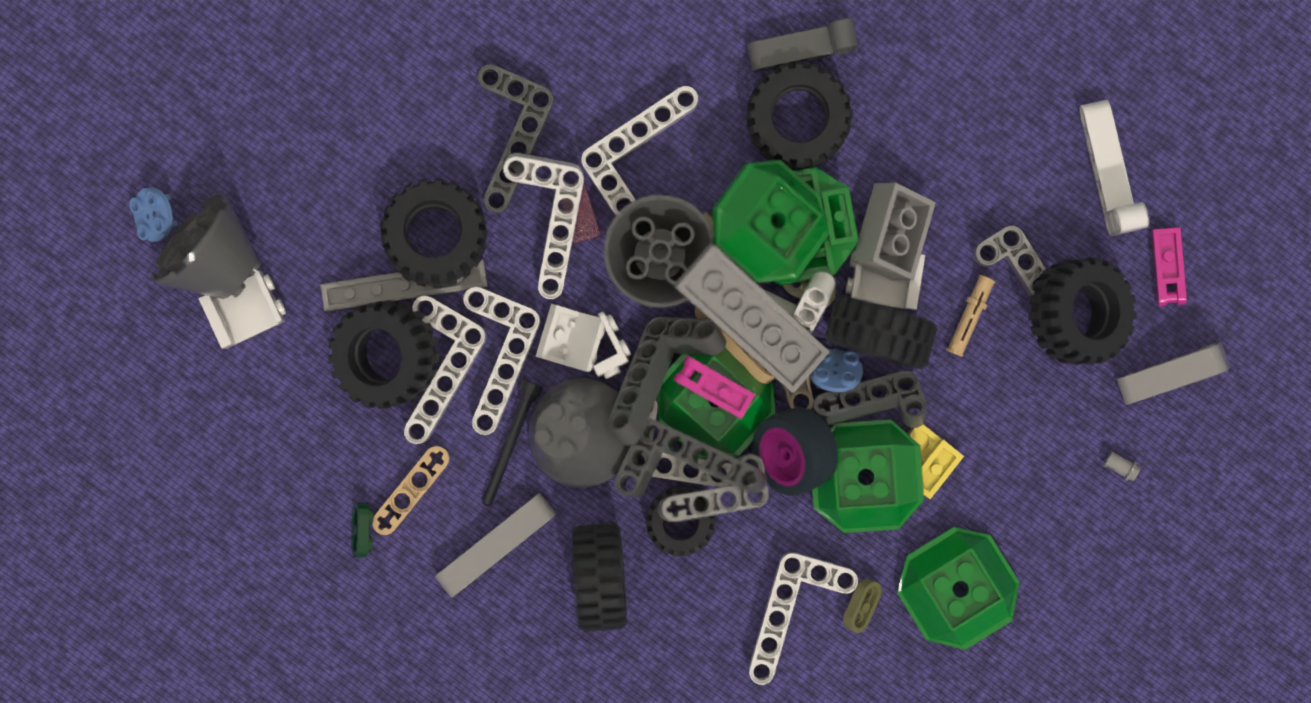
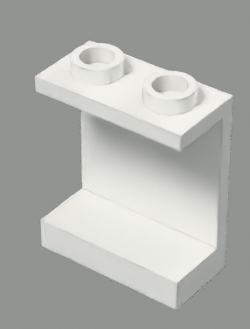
M855 250L852 251L850 266L854 267L853 278L848 277L846 294H850V297L867 300L888 307L917 310L925 255L921 254L914 280H891L852 262Z
M256 271L253 276L244 281L246 286L236 298L232 295L226 299L207 295L198 298L222 349H227L285 322L283 315L286 314V310L280 299L275 300L271 291L275 289V286L269 274L264 275L262 271Z

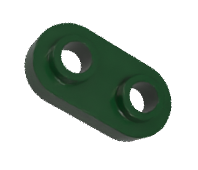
M355 502L353 505L351 548L354 558L367 557L368 552H371L373 548V539L369 535V524L373 523L374 515L373 509L369 508L367 502Z

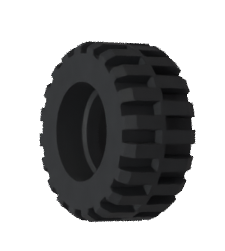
M795 62L790 65L786 63L766 73L763 79L754 87L746 111L747 131L750 133L753 145H756L759 153L764 158L767 157L771 161L781 160L792 170H795V168L809 169L825 163L844 144L851 128V100L849 94H846L840 80L837 81L833 77V73L828 69L825 71L814 63H811V65L803 64V62ZM791 91L809 92L817 97L823 106L825 113L824 125L821 131L810 140L803 142L788 140L778 132L774 125L773 110L775 104L783 95Z
M435 178L433 182H427V179L418 180L419 184L414 186L410 183L403 187L404 191L402 193H396L391 198L392 203L390 206L386 205L383 212L384 219L381 220L380 225L381 242L387 259H389L396 272L402 274L403 278L409 282L412 280L419 286L433 285V288H442V284H456L459 278L463 277L465 279L471 274V269L478 266L481 261L480 257L486 249L487 228L481 207L477 200L475 201L472 198V194L468 190H462L459 188V184L455 182L445 183L443 179ZM431 209L449 212L455 217L460 227V238L456 247L448 254L435 258L424 257L418 254L412 248L408 239V229L412 220L420 213Z
M1099 258L1064 260L1052 264L1050 269H1045L1040 275L1041 280L1035 282L1032 288L1035 292L1034 295H1030L1028 303L1031 305V311L1028 312V320H1032L1033 325L1030 328L1033 336L1038 337L1036 342L1040 348L1046 349L1045 353L1052 359H1057L1060 363L1072 365L1107 362L1109 358L1116 357L1120 353V349H1124L1128 344L1129 339L1127 337L1133 334L1135 328L1133 320H1136L1137 311H1134V304H1136L1135 296L1131 295L1130 290L1132 287L1129 281L1123 280L1124 274L1118 268L1114 269L1112 263L1101 261ZM1080 288L1087 294L1092 307L1091 323L1084 335L1077 328L1073 318V302Z
M840 295L835 300L825 336L828 342L900 365L923 369L928 363L937 327L932 321L898 309L855 297Z
M393 300L362 305L354 308L353 312L346 313L341 318L342 323L335 326L333 334L336 337L330 339L328 348L332 349V354L328 355L329 364L333 363L334 371H331L334 379H339L340 384L338 387L343 393L347 391L351 393L349 399L355 403L362 401V405L365 407L386 409L417 398L421 395L422 391L427 390L431 385V381L428 379L435 377L438 370L434 367V363L439 362L440 353H435V346L439 344L437 337L432 338L430 332L434 329L430 322L424 323L422 321L424 315L421 312H411L412 306L406 303L399 304ZM376 329H382L390 333L396 339L401 349V367L397 376L391 380L376 374L367 359V341L371 333Z
M615 523L577 526L572 529V556L579 629L584 632L622 629L627 625V608L620 526Z

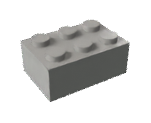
M896 182L874 183L852 262L891 280H914L936 202Z

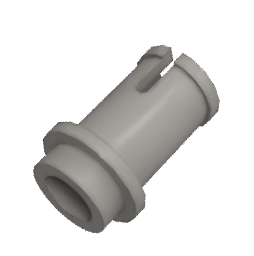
M1114 451L1110 452L1103 465L1124 476L1125 481H1134L1141 469L1136 461L1132 463Z

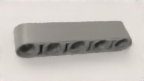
M541 493L537 494L434 577L451 598L454 597L557 515V513Z

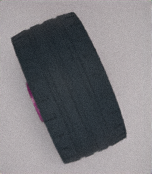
M803 407L788 409L767 418L757 427L753 436V455L758 456L762 460L767 483L777 492L788 496L803 494L821 486L834 475L838 464L837 443L831 428L813 410L811 411Z

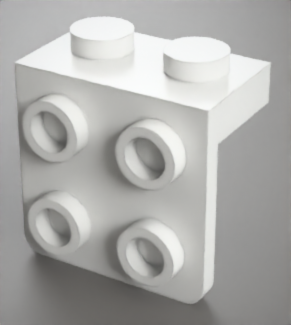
M551 304L536 357L590 372L596 362L598 346L605 332V327L600 317Z
M604 312L599 313L600 319L618 353L593 366L598 377L604 375L607 380L621 373L619 367L629 363L626 357L631 354L624 340H617L614 333L619 330L611 314L605 316Z

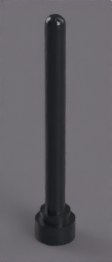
M524 379L519 388L521 391L520 396L522 397L482 500V503L487 507L493 504L532 401L535 402L537 397L540 398L543 390L542 386Z

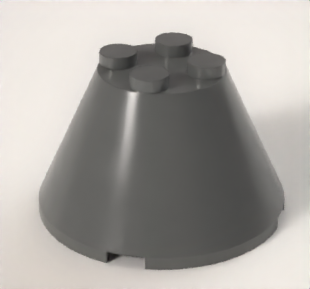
M216 193L202 202L205 208L196 216L191 213L183 221L161 251L155 262V265L159 267L157 274L154 272L151 274V279L156 284L220 299H226L231 295L236 298L246 286L244 281L247 277L253 275L259 269L261 262L257 260V255L227 196L223 193Z
M664 195L646 196L627 205L612 221L604 244L606 268L617 288L633 301L651 307L674 306L688 300L674 287V284L709 244H713L714 234L703 214L683 199Z
M574 378L556 384L537 402L529 422V445L537 465L549 478L568 487L590 488L607 482L618 474L631 445L622 444L608 425L610 414L619 394L614 388L595 379Z

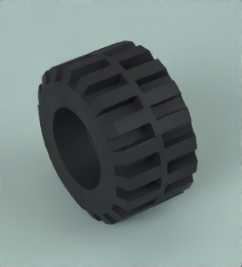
M669 488L657 495L649 506L646 517L648 535L653 544L666 554L668 553L676 557L691 556V554L701 551L713 536L715 528L714 515L698 517L694 532L684 538H677L669 534L665 528L664 520L659 516L658 505L663 498L698 492L692 488ZM698 496L693 501V507L696 511L702 512L706 503L702 497ZM671 502V506L666 507V511L668 512L669 509L677 505H672Z

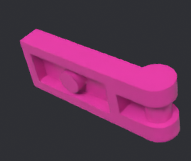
M1181 227L1151 230L1157 306H1167V303L1175 302L1177 305H1184L1187 298ZM1175 283V292H1167L1166 284Z
M686 356L683 362L685 366L680 374H676L673 380L742 419L755 394L691 357ZM694 370L702 373L697 383L690 380Z

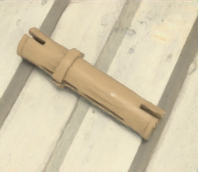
M979 275L971 296L967 297L965 301L967 306L957 325L949 347L946 349L947 351L963 357L982 310H986L987 304L985 303L996 281Z

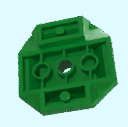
M781 160L744 164L713 207V245L755 283L798 278L829 235L820 195ZM772 215H775L777 220L775 227L771 224Z
M816 167L793 172L820 195L829 235L798 278L775 280L780 286L810 281L811 277L817 272H826L835 277L858 243L849 187ZM772 215L771 224L775 227L777 220L775 215Z
M726 348L719 354L711 356L682 354L667 370L657 395L658 422L732 457H739L753 441L757 427L764 420L775 415L773 381L763 384L756 380ZM686 356L691 357L755 394L742 419L720 406L712 407L708 399L673 380L676 374H680L685 366L683 362ZM694 370L690 380L697 383L702 373ZM702 450L698 454L699 459L708 457L706 450Z
M892 419L835 424L831 431L838 447L837 468L834 475L827 482L812 489L813 508L843 533L899 530L924 501L920 444ZM862 469H869L873 472L874 481L871 484H863L860 481L859 473Z
M952 526L906 555L896 593L925 640L966 650L1013 620L1020 582L991 535ZM958 581H964L967 586L966 592L961 596H956L953 593V585Z

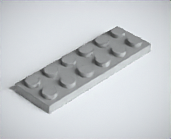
M711 243L674 284L675 288L793 394L829 353L819 341Z

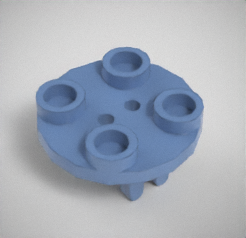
M155 187L143 188L137 193L135 198L130 200L129 204L130 210L134 214L138 237L141 240H149L151 242L163 241L168 237L172 227L178 226L177 220L173 221L172 209L168 201L171 200L170 195H164L161 190Z
M826 348L829 351L828 355L809 375L813 383L816 384V388L831 392H845L854 389L860 383L863 376L859 355L854 351Z

